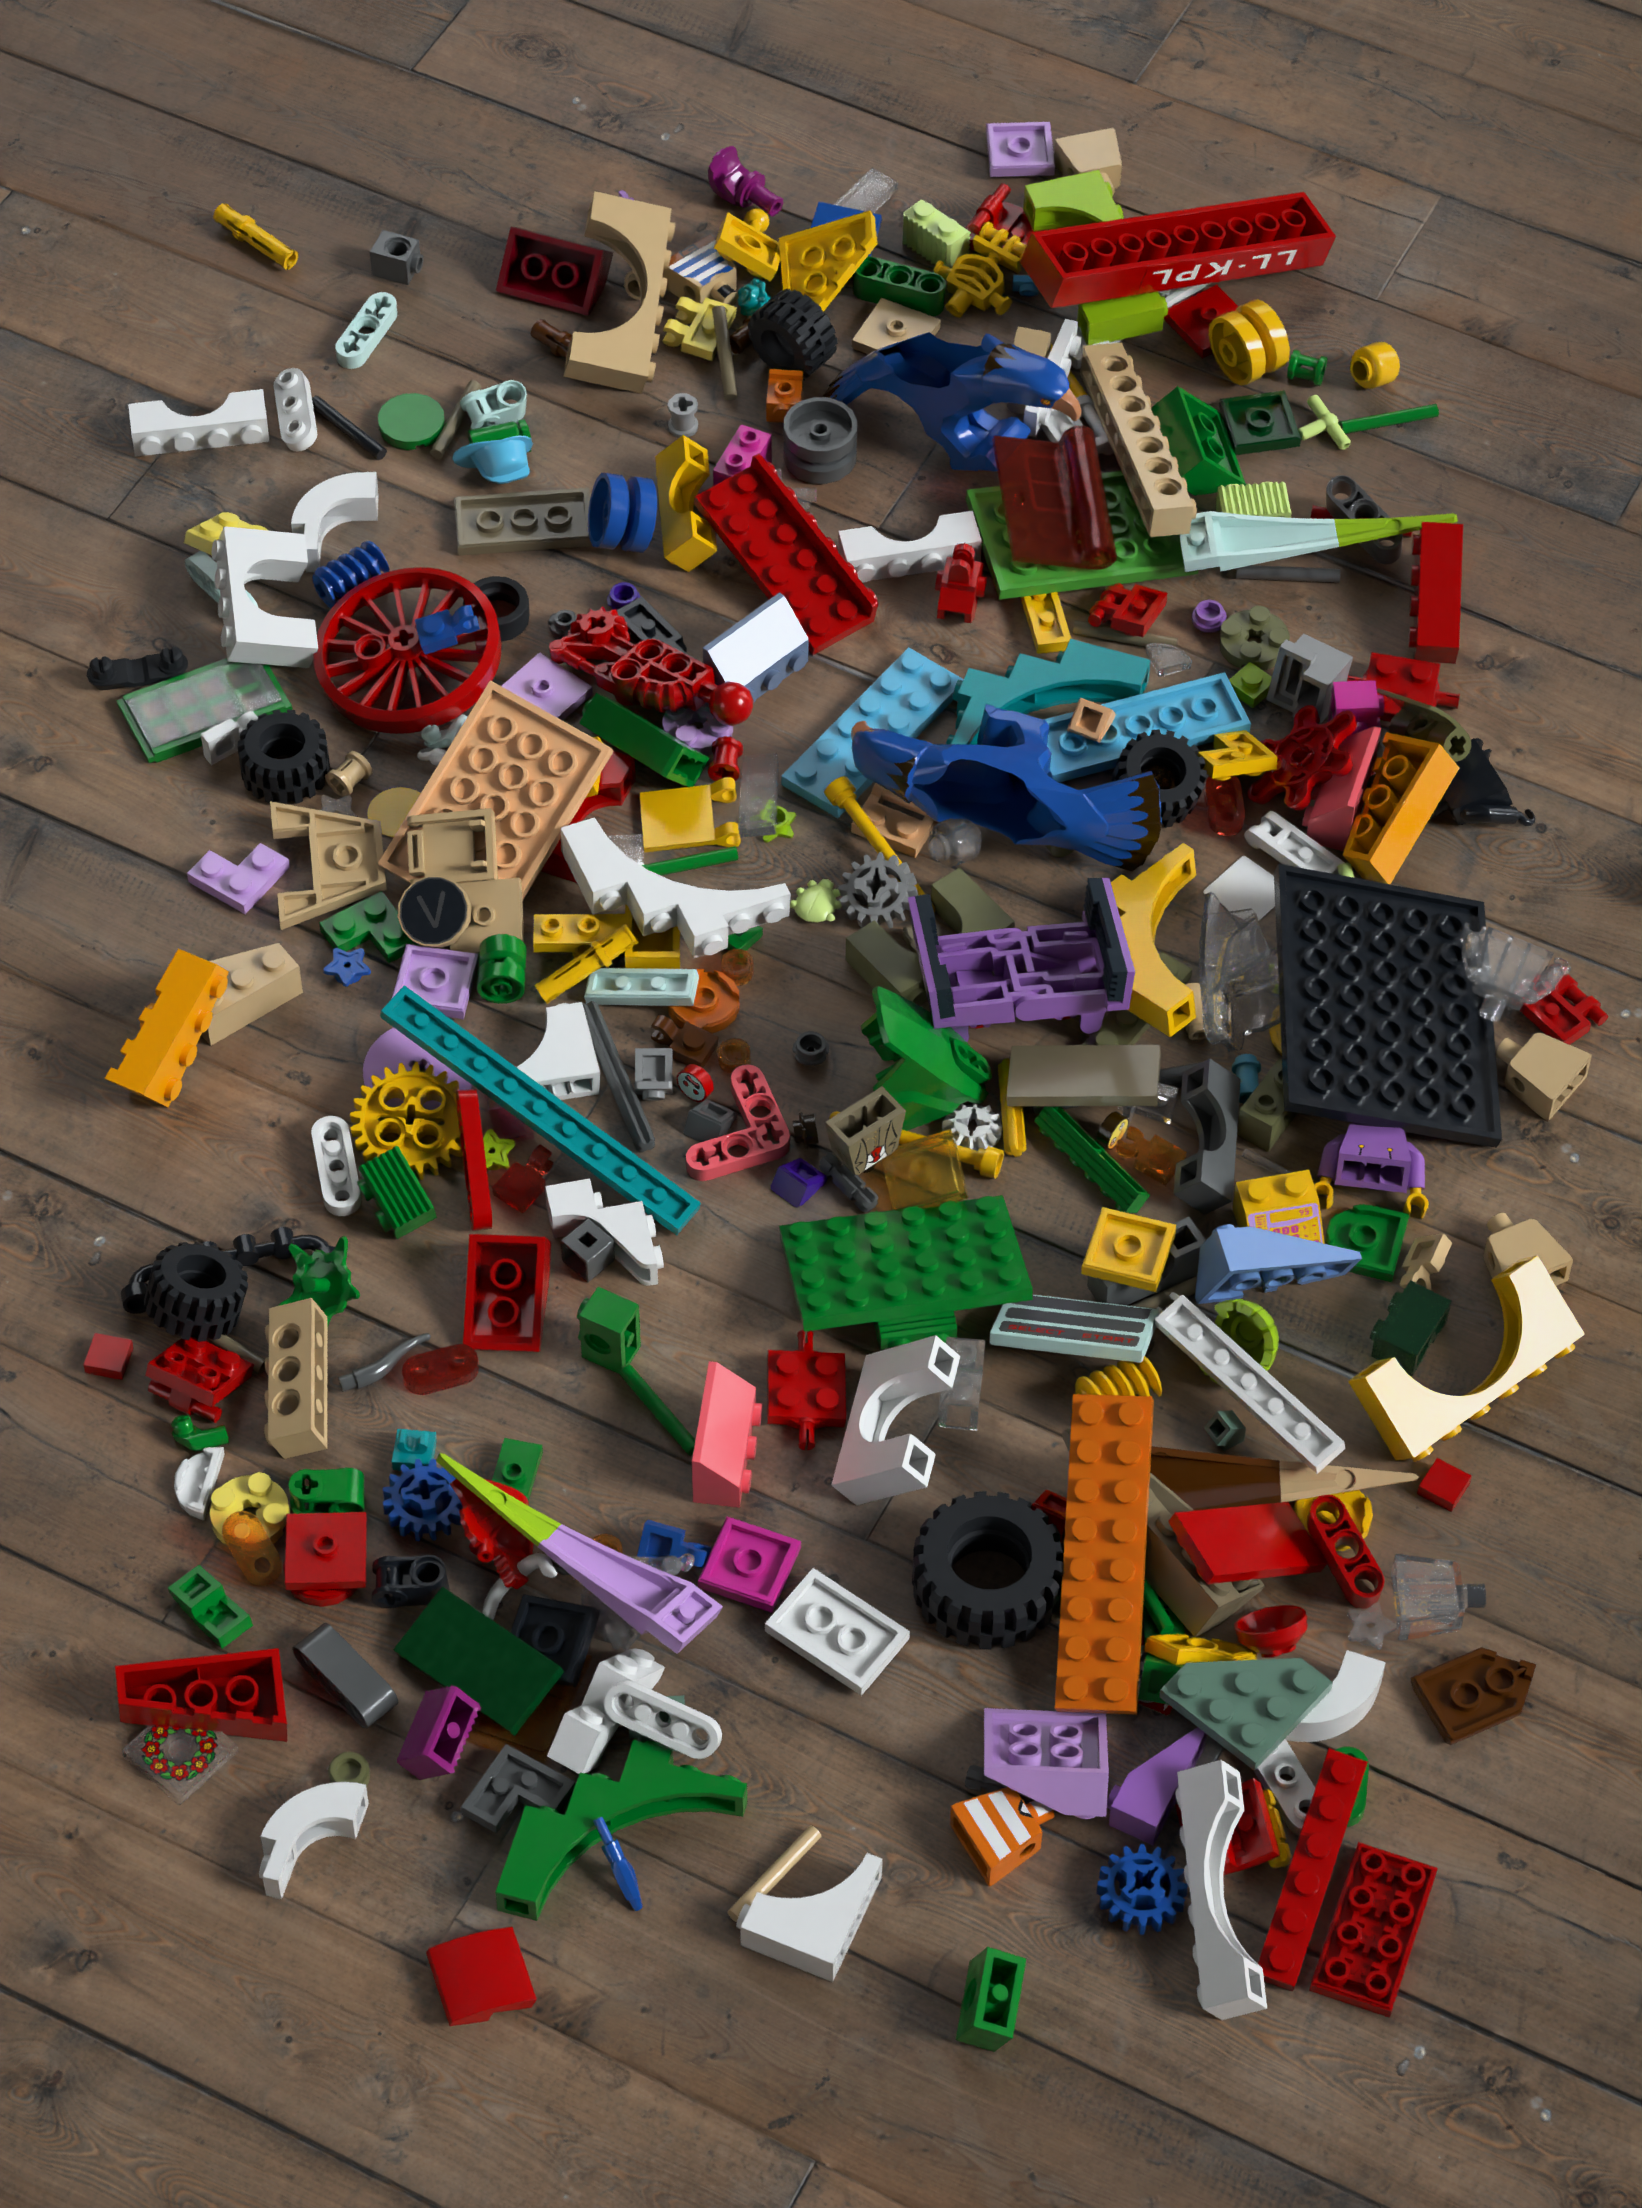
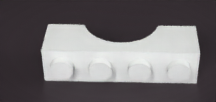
M263 389L229 393L221 407L201 416H184L175 413L162 400L128 404L135 457L270 442Z
M973 511L940 515L933 531L927 536L914 541H896L886 538L878 533L873 526L838 531V553L845 562H849L854 566L862 583L944 570L947 557L953 558V551L957 543H966L972 546L975 551L974 561L981 562L982 540Z

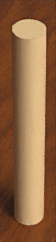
M810 1825L727 1911L731 1919L737 1922L745 1904L751 1906L757 1892L767 1895L821 1838L820 1832L815 1827Z

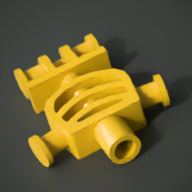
M988 221L982 227L979 236L975 235L973 238L974 251L984 256L964 254L958 257L952 268L944 266V262L940 260L936 263L933 272L941 275L946 280L947 290L953 294L945 305L950 314L960 318L971 304L983 311L993 305L998 315H1003L1010 308L1012 299L1002 296L1005 288L1004 275L997 264L999 263L1017 274L1022 270L1020 260L1027 245L1020 242V237L1013 235L1010 239H1007V230L1003 228L997 230ZM989 275H991L996 280V283L993 282L992 278Z

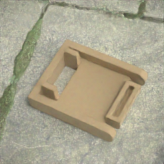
M491 808L407 817L409 827L423 826V831H407L408 864L411 876H444L456 883L498 879L495 812ZM485 831L486 861H476L474 832ZM412 879V880H410V885H411L415 880H418V879Z

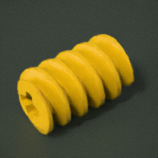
M1145 1356L1142 1363L1119 1361L1117 1367L1110 1364L1104 1368L1103 1372L1093 1371L1089 1378L1081 1376L1075 1383V1394L1135 1396L1138 1394L1139 1396H1150L1149 1389H1152L1158 1397L1162 1395L1159 1375Z

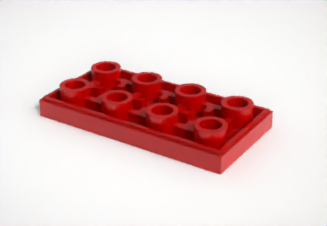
M1289 1502L1175 1512L1168 1521L1177 1536L1178 1543L1186 1550L1196 1566L1198 1575L1206 1584L1321 1572L1328 1564Z
M1358 1842L1309 1991L1390 2018L1438 1868Z

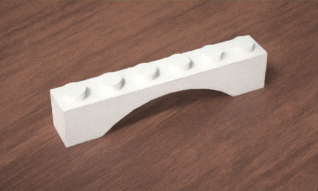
M1218 1760L1177 1772L1179 1787L1176 1789V1800L1181 1809L1183 1826L1180 1828V1838L1186 1850L1187 1865L1184 1867V1877L1190 1888L1191 1896L1188 1914L1190 1922L1194 1927L1196 1942L1193 1945V1958L1198 1966L1200 1984L1197 1986V1996L1203 2010L1221 2020L1267 2009L1263 1968L1248 1955L1240 1944L1227 1915L1223 1886L1224 1864L1234 1829L1244 1812L1240 1772L1224 1761Z

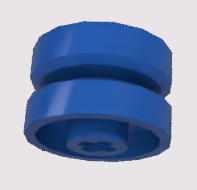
M601 473L597 477L592 489L588 511V533L593 547L614 549L619 544L624 551L643 553L648 548L653 536L657 515V492L653 480L631 476L625 481L623 475Z

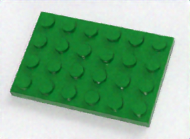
M1003 1195L984 1196L978 1199L956 1202L947 1201L942 1204L920 1207L910 1206L905 1209L883 1212L874 1211L854 1216H837L830 1219L795 1222L779 1226L780 1240L804 1332L1033 1300V1288Z

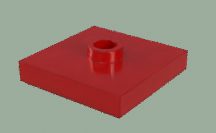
M1216 284L1169 307L1168 315L1164 316V320L1201 358H1204L1213 353L1209 340V326L1213 319L1227 312L1235 311L1239 306Z
M366 1512L287 1514L286 1590L366 1588Z

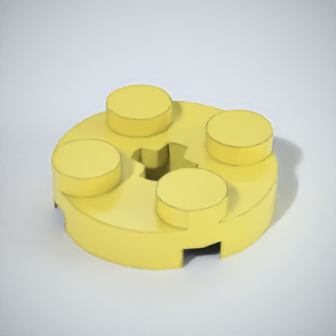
M258 1472L234 1478L215 1489L211 1496V1524L215 1535L222 1543L228 1546L229 1543L241 1546V1550L257 1551L271 1546L283 1535V1528L286 1526V1516L290 1514L289 1502L284 1490L277 1483L271 1481L269 1475ZM247 1507L258 1508L256 1510V1517L253 1519H249L247 1515L240 1516L239 1514Z

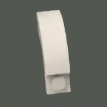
M376 472L348 473L330 478L313 487L299 501L292 516L291 527L292 533L305 534L308 558L306 572H315L316 568L320 567L322 541L332 528L349 521H377L379 494Z
M1347 1650L1340 1671L1333 1681L1331 1691L1285 1739L1294 1742L1322 1741L1336 1737L1357 1725L1374 1704L1382 1682L1386 1662Z

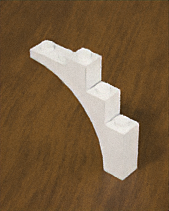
M595 817L561 827V852L592 914L611 911L627 904L643 936L662 933L677 926L693 958L713 955L728 948V935L743 933L750 928L766 923H775L789 916L791 893L785 883L760 889L734 891L698 888L672 881L651 872L626 856L607 837Z

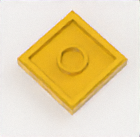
M1102 1207L1082 1263L1081 1274L1156 1292L1176 1234V1225Z

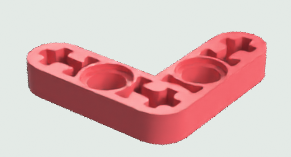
M749 1064L741 1065L731 1074V1092L747 1129L691 1146L686 1153V1170L691 1178L698 1181L715 1179L780 1159L789 1152V1129L765 1076L758 1067ZM748 1080L750 1084H753V1095L749 1096L747 1085L741 1083V1081ZM756 1106H763L768 1108L770 1113L765 1117L758 1118L753 1116L750 1111ZM771 1128L772 1136L775 1141H779L778 1144H773L771 1140H767V1129ZM740 1145L747 1148L748 1153L742 1157H734L728 1153V1150L733 1146ZM717 1152H721L722 1161H719ZM703 1158L709 1164L702 1166V1163L697 1162V1159Z

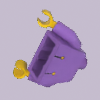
M1350 1123L1346 1134L1338 1135L1325 1145L1317 1174L1320 1182L1315 1183L1314 1186L1317 1195L1324 1194L1328 1196L1326 1209L1333 1205L1331 1181H1335V1185L1401 1193H1407V1190H1410V1195L1403 1207V1213L1410 1216L1411 1205H1416L1420 1208L1421 1219H1423L1429 1205L1426 1196L1421 1194V1190L1425 1189V1159L1423 1154L1412 1143L1407 1142L1403 1129Z

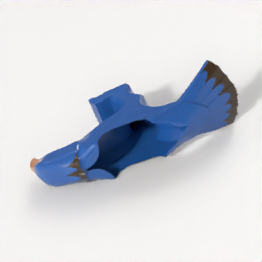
M930 332L882 347L851 363L846 369L841 371L829 384V388L823 395V397L841 401L845 405L871 388L889 391L898 396L915 410L926 435L945 449L950 457V466L953 470L998 471L1031 433L1029 426L1021 422L1019 418L1009 417L999 420L983 409L993 403L1006 402L1052 408L1064 413L1073 421H1077L1082 412L1079 401L1069 388V381L1064 369L1050 359L1030 353L1013 344H1005L990 334H985L981 345L977 347L948 343L935 337Z
M986 704L978 733L977 745L932 744L931 742L911 738L886 729L870 728L866 721L857 722L852 727L851 739L854 764L862 775L894 793L905 802L914 803L935 821L941 822L947 819L967 820L1000 832L1012 839L1015 844L1052 845L1070 850L1074 849L1104 864L1132 872L1144 864L1160 836L1162 825L1160 791L1153 773L1149 771L1082 790L1059 783L1047 775L1050 770L1052 753L1047 746L1049 725L1046 720Z

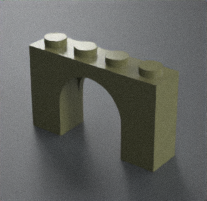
M960 867L931 885V902L935 906V912L956 934L1015 927V921ZM875 920L846 938L845 960L873 988L880 986L919 1006L926 1001L927 994L917 953L908 951L900 946Z

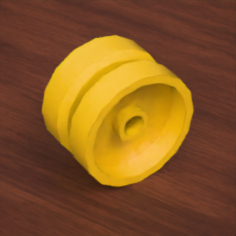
M1259 299L1251 300L1239 306L1235 311L1227 312L1214 318L1209 326L1210 346L1216 362L1223 373L1232 382L1240 386L1247 385L1261 378L1263 374L1271 373L1285 366L1289 361L1290 346L1283 323L1276 312L1267 303Z

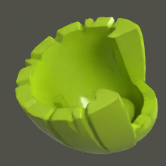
M1230 1299L1217 1303L1215 1310L1218 1315L1215 1319V1324L1268 1372L1275 1360L1279 1343L1277 1327L1274 1325L1271 1315L1262 1306L1248 1300ZM1200 1367V1369L1204 1372V1374H1205V1375H1208V1374ZM1210 1376V1379H1211L1212 1381H1214L1216 1384H1218V1383Z

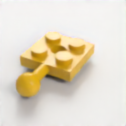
M759 208L749 210L745 214L743 221L730 213L726 214L721 222L714 249L718 251L721 257L731 262H738L745 266L747 271L753 276L765 278L770 282L776 274L780 262L779 242L763 233L769 226V217L764 210Z

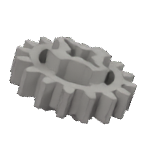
M879 852L877 859L871 861L868 854L864 855V864L860 866L858 863L852 862L851 865L854 872L852 874L847 872L842 874L846 884L839 885L838 887L842 896L839 900L843 910H846L848 918L851 921L857 918L861 928L874 920L879 925L885 922L889 929L893 928L892 919L897 917L901 921L906 920L903 911L905 909L909 910L908 897L918 896L915 886L917 884L914 873H910L908 864L906 862L900 864L896 855L891 856L888 861L885 860L883 852ZM888 874L893 875L896 878H890ZM861 905H868L869 908H864Z

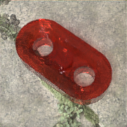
M1209 776L1206 780L1204 792L1209 826L1219 835H1235L1243 829L1245 820L1241 783L1236 776H1231L1230 779L1223 781L1214 780Z
M455 1344L414 1355L403 1364V1384L408 1391L417 1395H426L467 1384L474 1380L478 1374V1356L473 1348L464 1344ZM464 1359V1361L460 1363H456L453 1360ZM422 1368L427 1369V1370H426L425 1372H423V1373H418V1372H416V1370H418V1369H422Z

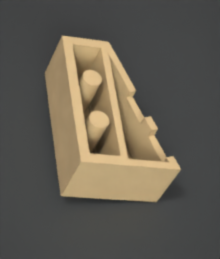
M280 943L210 961L229 971L226 977L228 984L224 994L217 998L211 1011L213 1017L209 1028L202 1032L201 1035L212 1046L303 993L300 967Z

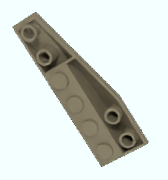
M1071 1428L1066 1429L1062 1433L1069 1453ZM1150 1473L1145 1579L1191 1634L1196 1637L1219 1626L1257 1595L1265 1585L1260 1579L1206 1584L1198 1575L1196 1566L1186 1550L1178 1543L1177 1536L1168 1522L1175 1512L1195 1510Z

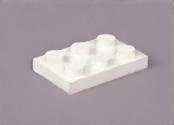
M814 1568L765 1623L766 1633L861 1696L906 1644L910 1636L909 1630Z

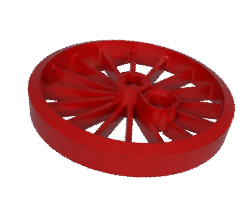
M414 567L393 570L377 575L346 593L331 608L318 630V650L313 654V661L320 685L332 705L345 718L369 730L382 733L405 734L420 732L428 725H443L472 707L480 698L489 681H493L501 659L502 644L495 610L487 596L475 584L449 571ZM410 588H421L412 623L407 625L400 591ZM431 589L448 591L431 614L446 609L450 610L459 597H463L465 605L472 606L474 616L478 618L480 629L472 633L457 635L458 644L454 646L475 641L476 650L447 647L426 655L424 654L420 645L415 620L424 617ZM394 592L401 626L394 628L373 600ZM363 606H367L388 631L389 635L350 617ZM342 627L349 628L363 635L357 641L334 640ZM330 652L355 653L357 656L354 659L328 665ZM440 660L475 662L478 665L470 675ZM426 666L460 681L462 684L448 694ZM416 667L442 698L422 706ZM364 670L363 673L339 688H336L330 680L331 677ZM409 670L416 707L397 710ZM396 677L387 710L371 708ZM379 678L360 703L348 698Z

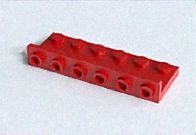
M760 453L752 457L750 467L695 496L693 504L765 596L771 599L779 592L785 596L809 638L808 650L812 655L874 622L878 600L873 590L864 586L858 578L854 566L849 562H845L838 553L834 541L822 533L814 516L803 509L792 488L784 485L778 477L773 464L769 461L766 462Z

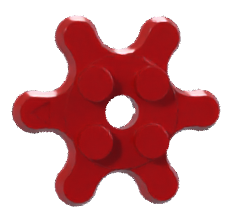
M1306 705L1295 714L1293 729L1285 738L1261 741L1264 746L1278 756L1277 770L1266 771L1259 780L1254 782L1248 790V798L1255 803L1266 804L1274 796L1285 791L1284 801L1289 808L1297 811L1305 809L1311 801V792L1316 783H1326L1333 775L1340 777L1351 771L1353 762L1350 754L1345 750H1338L1342 741L1357 728L1354 713L1350 710H1345L1337 714L1331 721L1319 724L1320 717L1315 706Z

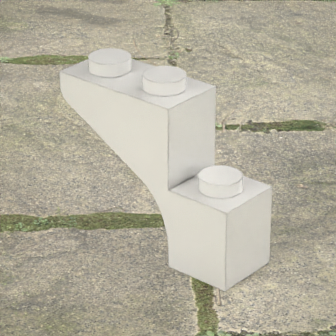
M590 1178L545 1186L546 1206L553 1238L567 1236L586 1219H590L614 1239L615 1259L641 1284L646 1286L658 1284V1269L664 1268L660 1245L653 1246L651 1238L656 1237L654 1219L652 1214L645 1215L642 1201L603 1208L600 1192L593 1193Z
M637 1648L629 1649L599 1662L582 1705L564 1714L547 1757L578 1774L580 1772L587 1773L597 1768L611 1738L620 1726V1724L610 1719L605 1711L604 1698L606 1693L616 1683L624 1680L633 1681L652 1689L661 1678L665 1667L656 1663L653 1655ZM622 1695L624 1704L627 1706L634 1705L631 1696Z

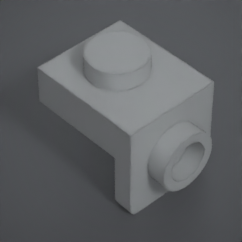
M635 1048L636 1095H642L643 1100L660 1101L665 1099V1095H673L672 1048Z

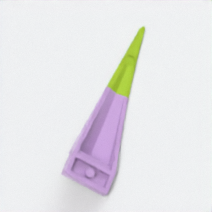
M442 1453L439 1454L436 1460L438 1464L640 1634L643 1635L649 1632L663 1645L678 1654L720 1613L723 1606L692 1582L626 1556L562 1525L497 1488L449 1456Z

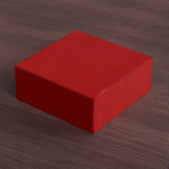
M95 1333L84 1362L85 1373L123 1380L134 1349L132 1340Z
M1436 1458L1418 1486L1417 1494L1452 1512L1470 1485L1472 1475Z

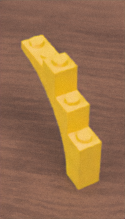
M1184 843L1170 853H1167L1146 871L1141 872L1135 879L1130 880L1121 874L1111 882L1135 970L1130 1007L1127 1010L1168 1037L1173 1036L1196 1018L1193 991L1171 973L1161 960L1154 945L1156 929L1164 910L1178 891L1196 876L1194 849Z

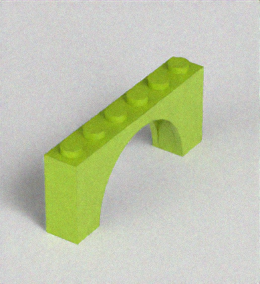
M1099 170L1025 185L1023 210L1033 231L1124 219L1121 206L1115 204L1110 183L1104 181ZM1158 292L1078 304V327L1081 330L1086 345L1105 341L1113 342L1163 331L1164 316L1168 315V306L1164 296L1160 297Z

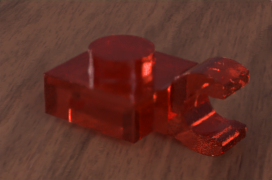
M540 1144L531 1153L525 1167L515 1161L492 1187L493 1195L523 1214L545 1190L546 1182L542 1177L554 1165V1162L548 1159L552 1155V1151Z

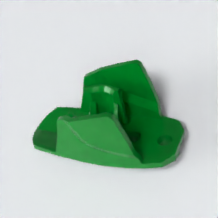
M880 986L873 988L872 996L876 1005V1013L860 1025L862 1034L869 1039V1045L875 1048L882 1060H892L894 1062L898 1060L897 1063L875 1074L879 1082L873 1086V1091L883 1086L906 1110L902 1129L908 1131L952 1113L960 1104L967 1101L977 1105L984 1102L989 1094L984 1083L992 1079V1071L986 1059L975 1051L951 1027L934 1029L931 1012Z

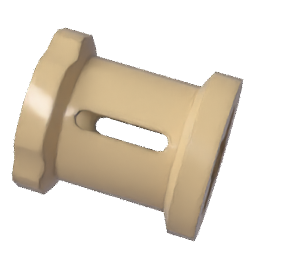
M350 751L346 754L345 761L336 770L332 769L325 775V779L329 787L336 794L346 798L353 792L352 788L360 780L368 779L373 771L370 763L363 755L356 751Z

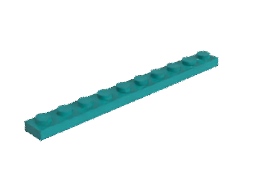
M405 985L381 1010L380 1018L632 1203L642 1201L645 1213L648 1215L652 1214L653 1219L676 1236L699 1211L701 1202Z

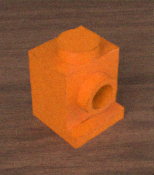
M770 369L766 401V422L784 423V417L789 409L803 398V371Z

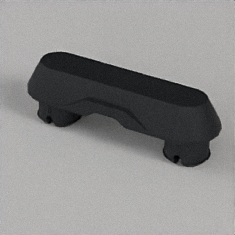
M172 647L170 650L164 648L159 654L146 655L143 658L133 660L126 658L111 660L106 656L98 659L96 657L90 661L87 678L91 684L100 690L151 685L184 674L188 668V660L178 647Z

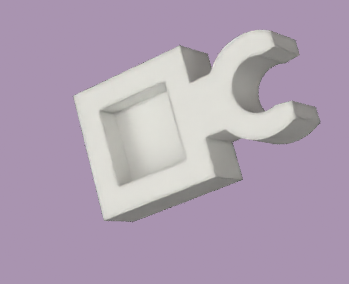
M248 711L241 715L237 722L229 718L201 733L204 757L211 765L238 751L237 745L238 741H240L239 735L241 731L247 729V724L251 720H259L253 711Z

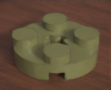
M1254 606L1250 610L1237 612L1223 621L1220 631V651L1230 664L1242 669V665L1251 662L1264 671L1275 667L1279 648L1286 639H1290V634L1284 622L1271 614L1268 608ZM1250 637H1257L1261 639V643H1257L1254 640L1248 642L1247 640Z

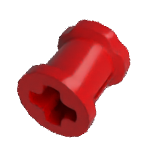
M718 737L712 743L714 757L713 762L708 766V776L715 782L726 777H731L734 781H737L740 774L737 764L738 758L743 754V745L732 737Z

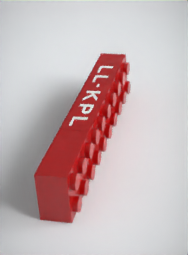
M1299 192L1032 232L1020 263L1050 308H1057L1322 266L1336 235L1306 193Z

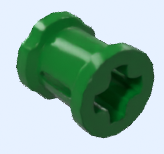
M1295 349L1289 361L1287 379L1293 380L1297 377L1314 381V385L1321 386L1326 372L1327 357L1315 358L1302 355L1300 350ZM1301 366L1312 367L1313 370L1304 369Z

